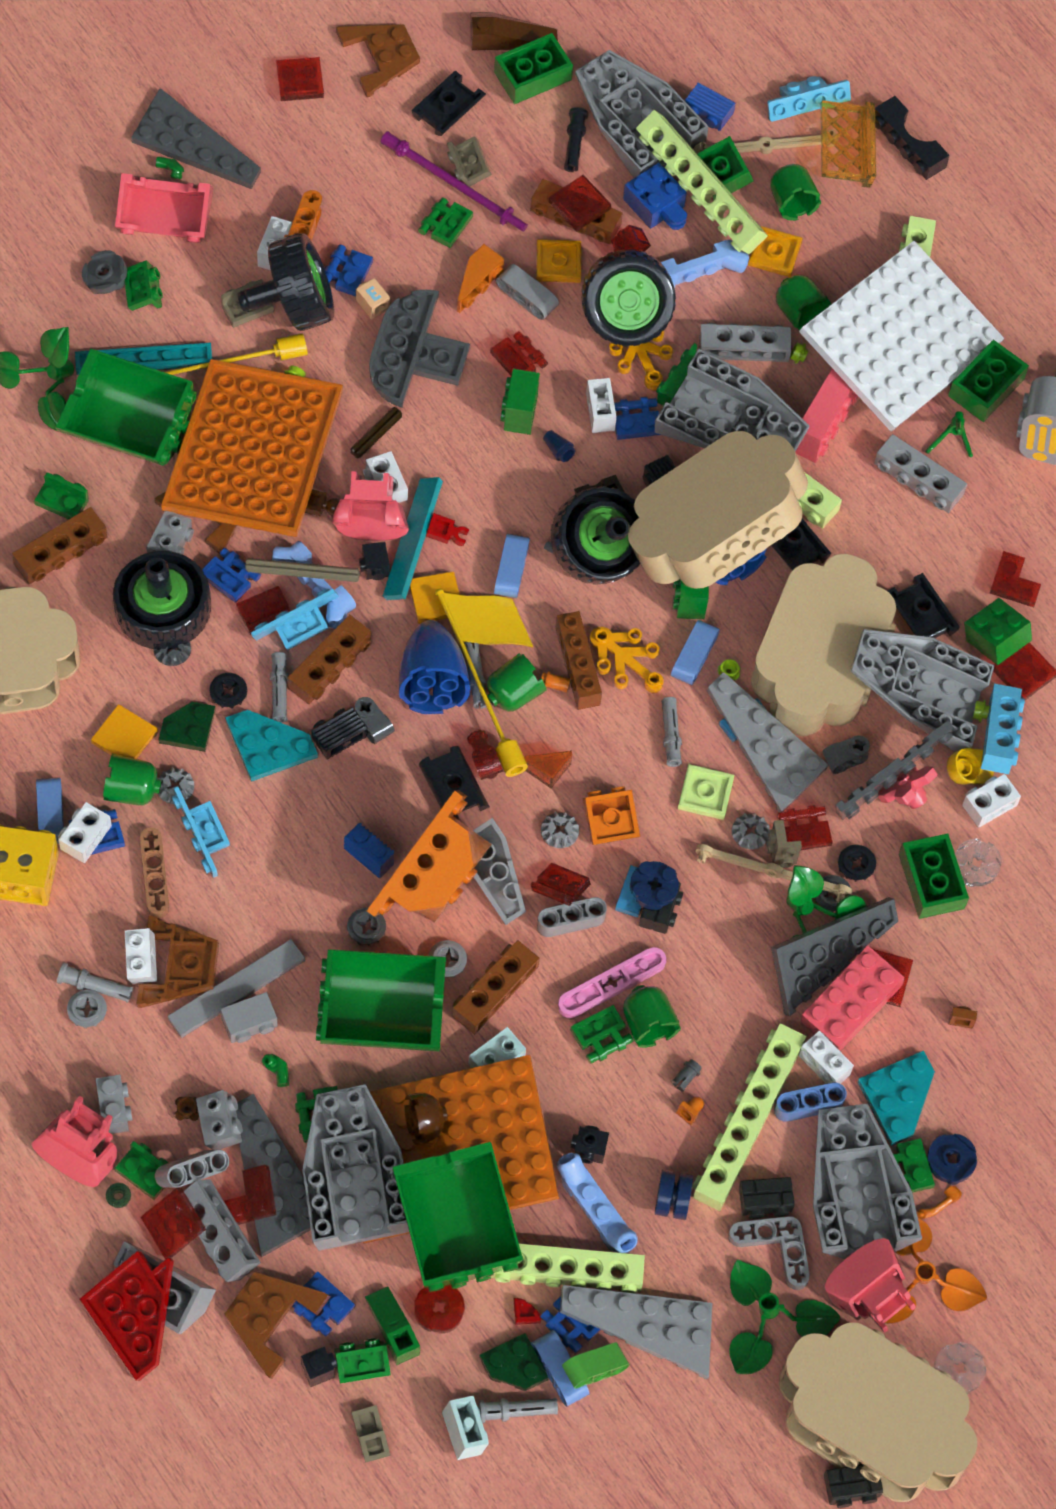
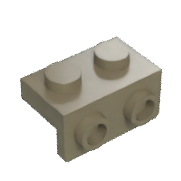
M475 136L457 146L452 142L447 143L450 150L447 154L452 164L456 166L454 173L458 180L463 181L470 187L492 175L479 141Z
M262 279L251 281L245 286L228 290L225 294L221 295L222 309L233 328L274 312L273 304L255 310L249 309V312L243 311L240 306L238 293L264 283Z
M784 820L774 821L772 830L768 832L769 839H766L767 854L771 853L772 863L778 864L782 868H788L797 864L802 847L801 841L787 842Z

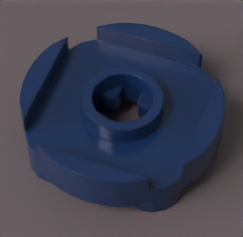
M657 861L642 862L631 876V894H633L636 902L644 908L651 910L661 909L663 906L671 904L677 896L679 888L677 873L673 868ZM657 881L661 887L652 890L651 885L648 883Z
M960 1134L941 1135L932 1142L928 1150L927 1160L932 1174L950 1185H956L967 1180L977 1166L975 1146L968 1138ZM956 1154L958 1163H949L946 1155Z

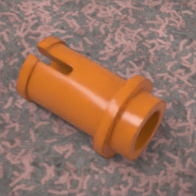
M550 671L548 673L543 672L541 678L546 687L567 693L570 678L550 674Z

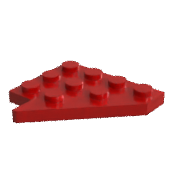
M136 1251L80 1298L86 1310L136 1381L142 1380L160 1363L174 1260L168 1257L153 1269L141 1251Z

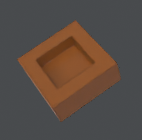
M966 1006L953 1007L949 1017V1025L973 1029L978 1011H973Z

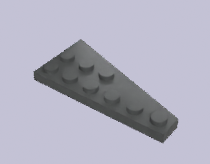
M161 88L131 137L134 144L249 189L253 188L261 173V167Z
M947 721L922 740L923 743L920 746L917 744L910 748L904 755V759L900 760L898 757L866 782L865 789L861 786L854 790L847 798L848 802L844 803L842 800L838 802L835 806L839 817L842 820L846 817L849 820L860 812L859 809L863 803L866 802L869 805L879 796L878 791L883 787L887 790L897 782L898 775L902 772L906 775L916 767L914 763L922 757L925 760L934 752L933 747L939 742L942 745L948 742L953 737L951 734L954 731L952 724Z
M885 898L771 947L785 1015L791 1016L795 1013L797 1006L811 999L813 992L820 986L824 987L850 964V960L854 956L860 954L875 938L879 939L898 922L895 900L893 898Z
M252 1094L237 1102L238 1110H236V1113L243 1128L241 1133L242 1142L239 1145L261 1257L307 1233L311 1230L304 1178L255 1095Z

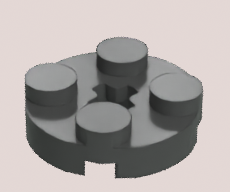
M113 251L97 252L91 256L92 260L88 265L85 263L83 266V281L94 294H107L120 290L125 285L127 265L121 256L116 255ZM104 269H107L109 272L106 275H100L104 273Z

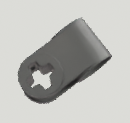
M362 697L356 701L355 711L364 725H366L367 738L371 743L376 744L395 731L389 718L383 714L371 698Z
M858 735L840 743H834L826 747L822 753L832 773L838 774L864 763L868 758L870 743L867 738Z

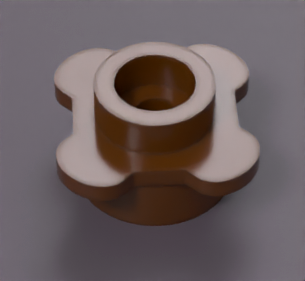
M178 1097L176 1099L177 1112L175 1113V1118L178 1121L183 1119L196 1121L199 1119L197 1097Z

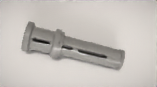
M66 962L62 964L57 978L58 984H62V982L76 986L77 990L80 991L86 988L126 1001L127 1003L130 1001L131 992L133 991V987L91 975L87 969L79 970L68 966Z
M501 1398L500 1401L496 1402L479 1400V1411L482 1423H485L486 1420L499 1419L502 1422H506L509 1420V1417L557 1415L558 1404L557 1398L508 1402V1399Z

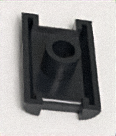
M454 71L412 109V114L418 121L423 119L435 128L436 135L442 136L475 106L486 93L479 88L475 92L471 91L461 83L462 75Z
M801 519L799 525L793 531L771 545L792 571L802 564L814 563L818 560L823 563L831 555L828 548L803 519ZM789 537H794L797 540H791Z
M924 573L915 576L913 579L914 584L899 592L895 587L887 590L894 598L897 610L914 635L937 638L945 633L951 636L959 630L960 626ZM919 607H924L927 611H922Z
M459 746L450 747V753L430 760L428 756L420 761L419 767L440 808L444 806L455 790H459L467 796L464 800L467 802V805L462 812L478 806L480 811L490 808ZM455 783L460 787L453 789L449 785ZM453 815L459 820V815Z

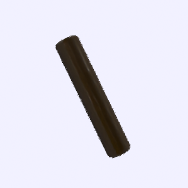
M392 407L351 447V454L357 459L361 458L402 418V412L397 407Z

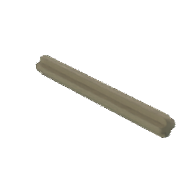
M248 558L245 564L246 571L254 573L357 582L360 576L358 568L253 558Z

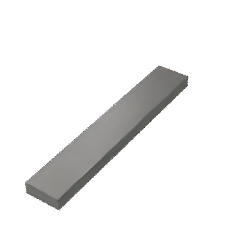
M292 939L221 982L213 990L205 992L168 1015V1020L179 1036L183 1038L221 1014V1008L247 998L304 962L305 957Z

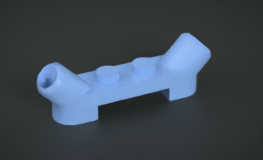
M724 240L715 243L713 252L678 265L674 258L661 263L670 274L675 288L677 284L694 281L703 275H712L724 268L742 273L748 265L749 255L743 251L738 252L731 245L732 240Z
M297 541L290 547L276 546L273 549L272 560L312 564V553L302 542ZM298 577L303 585L307 584L312 589L311 591L315 598H317V594L320 591L333 589L324 579ZM342 585L335 589L339 597L325 604L327 606L325 621L329 627L335 629L347 618V614L356 608L354 599Z
M571 1152L563 1155L557 1162V1168L562 1177V1185L567 1193L578 1202L600 1233L601 1240L609 1250L620 1253L630 1252L638 1243L637 1234L627 1226L585 1168L579 1154Z

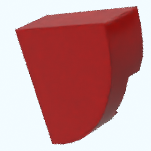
M513 1298L515 1325L541 1323V1317L537 1309L524 1299Z

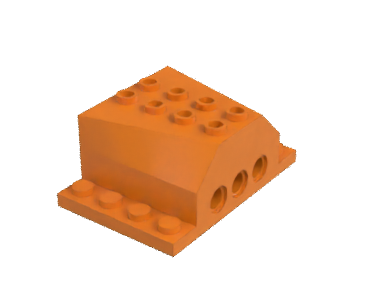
M455 790L370 905L367 910L368 913L374 917L379 914H386L393 904L397 902L409 912L417 911L435 923L448 903L452 905L457 901L464 891L460 887L463 883H470L478 872L475 869L476 865L492 845L453 816L460 814L467 805V802L464 801L467 797L459 790Z

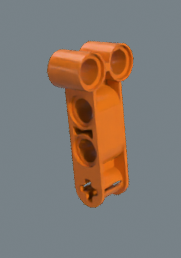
M309 190L303 194L290 231L284 237L305 233L312 241L322 213L320 207L322 195L318 191Z

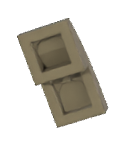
M377 1405L351 1412L365 1463L391 1456Z

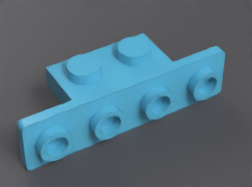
M812 76L807 78V80L790 82L786 86L779 87L782 97L768 100L767 102L769 120L773 122L850 101V82L843 80L827 84L820 76Z
M324 589L317 594V598L311 601L304 600L298 603L296 609L289 613L288 611H283L276 615L274 621L270 623L263 622L254 628L255 631L251 632V635L257 641L277 630L286 649L289 650L329 628L319 607L338 598L339 595L334 589Z
M176 786L174 787L175 795L171 796L176 809L181 808L184 817H181L186 830L191 829L194 835L191 841L196 852L201 851L204 857L201 863L205 872H211L212 877L215 878L218 876L210 854L230 846V842L211 801L189 810L179 787Z

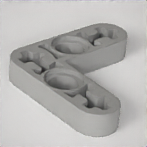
M779 1217L737 1222L732 1225L729 1231V1240L736 1247L780 1243L787 1285L794 1290H801L806 1287L810 1274L802 1226L797 1218ZM787 1224H791L792 1228H796L793 1234L783 1230L780 1231L779 1236H776V1225H779L778 1230L785 1229ZM761 1226H767L771 1229L772 1235L768 1238H763L759 1235L758 1229ZM751 1227H754L753 1236L755 1239H751L752 1234L744 1235L743 1240H739V1236H734L738 1229H741V1232L745 1234L750 1233ZM795 1247L800 1251L801 1256L798 1259H791L787 1255V1250ZM799 1265V1276H804L800 1283H797L796 1279L791 1278L795 1274L794 1266Z

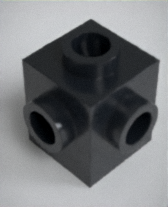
M580 1126L579 1133L573 1134L570 1148L575 1149L574 1153L579 1154L583 1163L591 1164L596 1162L603 1164L609 1132L600 1131L595 1126Z

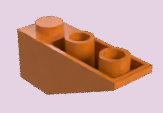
M485 244L469 257L458 297L457 312L459 313L465 308H469L474 303L475 298L480 293H485L490 283L504 272V258Z

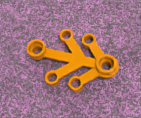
M664 331L660 333V336L652 339V341L661 342L664 338ZM650 342L638 346H629L624 358L618 362L617 369L619 373L628 374L631 371V363L637 354L646 373L644 380L646 388L657 390L659 384L663 381V376L654 369L647 352L659 356L662 360H670L673 355L672 347L669 345L660 347ZM610 343L609 352L611 355L619 356L622 353V345ZM617 346L620 349L614 350L612 347ZM668 351L669 354H663L662 352ZM621 365H627L628 367L622 368Z
M597 627L592 630L590 642L598 649L596 667L598 673L605 675L610 672L611 663L607 659L608 649L615 656L616 676L614 678V685L616 688L624 689L628 685L629 679L625 674L626 664L645 680L644 686L647 691L657 693L662 689L664 682L662 675L657 672H650L633 658H656L659 655L660 649L658 644L651 642L646 647H620L615 643L630 642L638 644L642 638V632L638 628H632L629 632L612 633L606 627ZM637 634L639 637L632 638L631 635ZM598 635H603L606 638L600 639L598 638ZM654 648L656 652L651 653L648 649ZM605 664L608 668L602 669L600 665ZM624 679L625 683H619L617 680ZM650 679H658V682L654 683Z

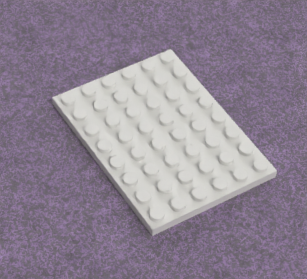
M915 241L911 242L799 331L891 432L951 384L993 339L999 344L1004 340V337Z

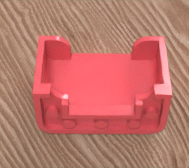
M121 173L115 227L121 229V234L134 235L135 231L187 238L188 242L200 243V239H205L213 187L211 184L199 183L196 187L194 183L184 184L151 180L145 177L138 178L133 177L132 174Z

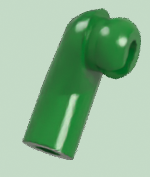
M157 157L156 168L172 170L171 178L182 179V172H184L182 165L175 159Z
M264 1055L262 1064L276 1074L277 1086H289L287 1063L277 1055Z

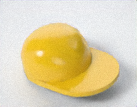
M960 749L953 752L947 760L948 775L953 782L959 785L985 784L987 780L993 777L994 771L981 769L983 750Z

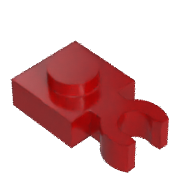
M433 513L426 537L445 544L448 543L449 539H452L456 545L464 546L466 540L460 538L458 534L467 535L469 529L464 526L456 528L454 527L455 520Z

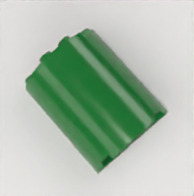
M90 349L76 380L75 390L73 394H70L55 428L61 433L152 463L165 465L175 453L178 454L180 451L181 439L183 434H186L190 422L188 419L191 407L195 402L197 392L194 391L192 381Z
M328 949L327 958H322L321 973H326L325 981H320L316 1041H320V1044L440 1052L446 957Z
M491 1142L392 1167L424 1287L429 1289V1292L441 1290L447 1285H451L452 1289L466 1286L469 1280L476 1279L477 1283L491 1279V1276L496 1272L503 1270L505 1273L518 1269V1264L523 1261Z

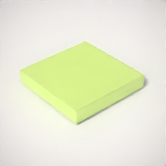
M688 764L678 809L724 820L735 775Z

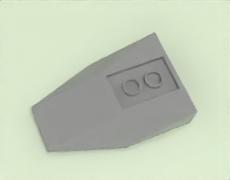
M611 50L606 51L575 71V75L599 129L633 178L657 163H660L664 168L667 165L664 160L659 161L653 155L652 151L654 149L651 145L646 146L639 139L641 134L636 129L653 110L662 114L693 150L700 142H706L709 126L667 82ZM663 134L659 137L658 142L663 139ZM676 149L671 153V157L676 154Z
M698 349L688 365L687 376L671 403H665L655 420V433L702 448H706L728 433L744 431L753 435L756 440L767 435L781 436L796 451L810 427L760 378Z
M864 629L859 640L851 672L903 717L926 733H932L949 721L954 727V731L951 733L953 737L944 745L955 752L960 749L971 748L978 727L972 724L976 700H979L981 691L989 686L994 665L933 637Z
M365 1084L316 1095L302 1171L312 1240L319 1251L409 1232L392 1169L393 1166L404 1164L402 1151Z

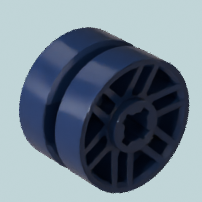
M662 1170L655 1215L667 1217L670 1208L673 1207V1218L686 1220L693 1175L680 1173L676 1183L675 1172Z

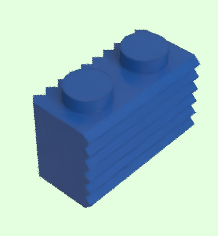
M699 82L685 99V102L710 128L718 129V131H721L731 118L736 102Z
M358 823L344 837V849L378 878H381L394 865V850L387 847V844H383V841H380V838H376V835H373V832H369V829H365L362 823Z

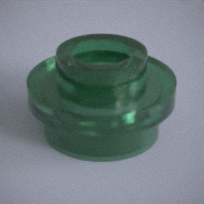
M123 1183L112 1184L106 1191V1200L114 1208H123L131 1200V1191ZM117 1193H122L123 1198L120 1200H116L114 1198V1195Z

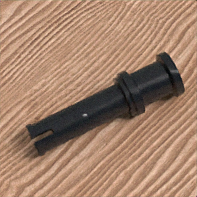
M579 107L569 110L570 124L567 126L569 140L564 169L568 172L578 171L582 137L586 134L585 120L588 118V111Z

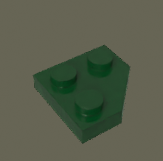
M191 702L165 717L158 739L159 744L206 752L216 707Z
M526 1333L480 1354L479 1357L492 1381L503 1382L523 1391L544 1383L549 1378Z

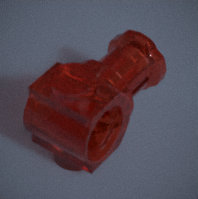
M477 730L470 733L467 737L468 744L474 750L472 752V759L481 780L486 778L493 779L498 773L503 772L494 747L487 742V732Z

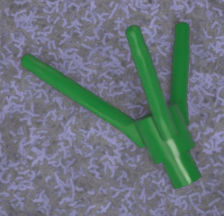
M957 411L955 413V416L951 419V424L926 449L925 452L927 454L949 433L962 437L968 456L970 458L973 457L964 428L965 420L962 412Z

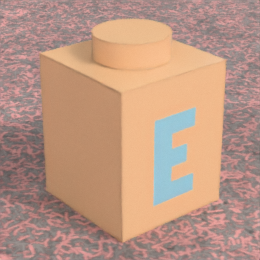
M375 278L361 283L356 289V302L371 320L387 311L390 306V296Z

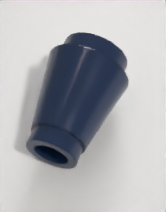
M553 430L548 431L544 435L543 440L556 460L567 462L574 456L575 448H573V443Z

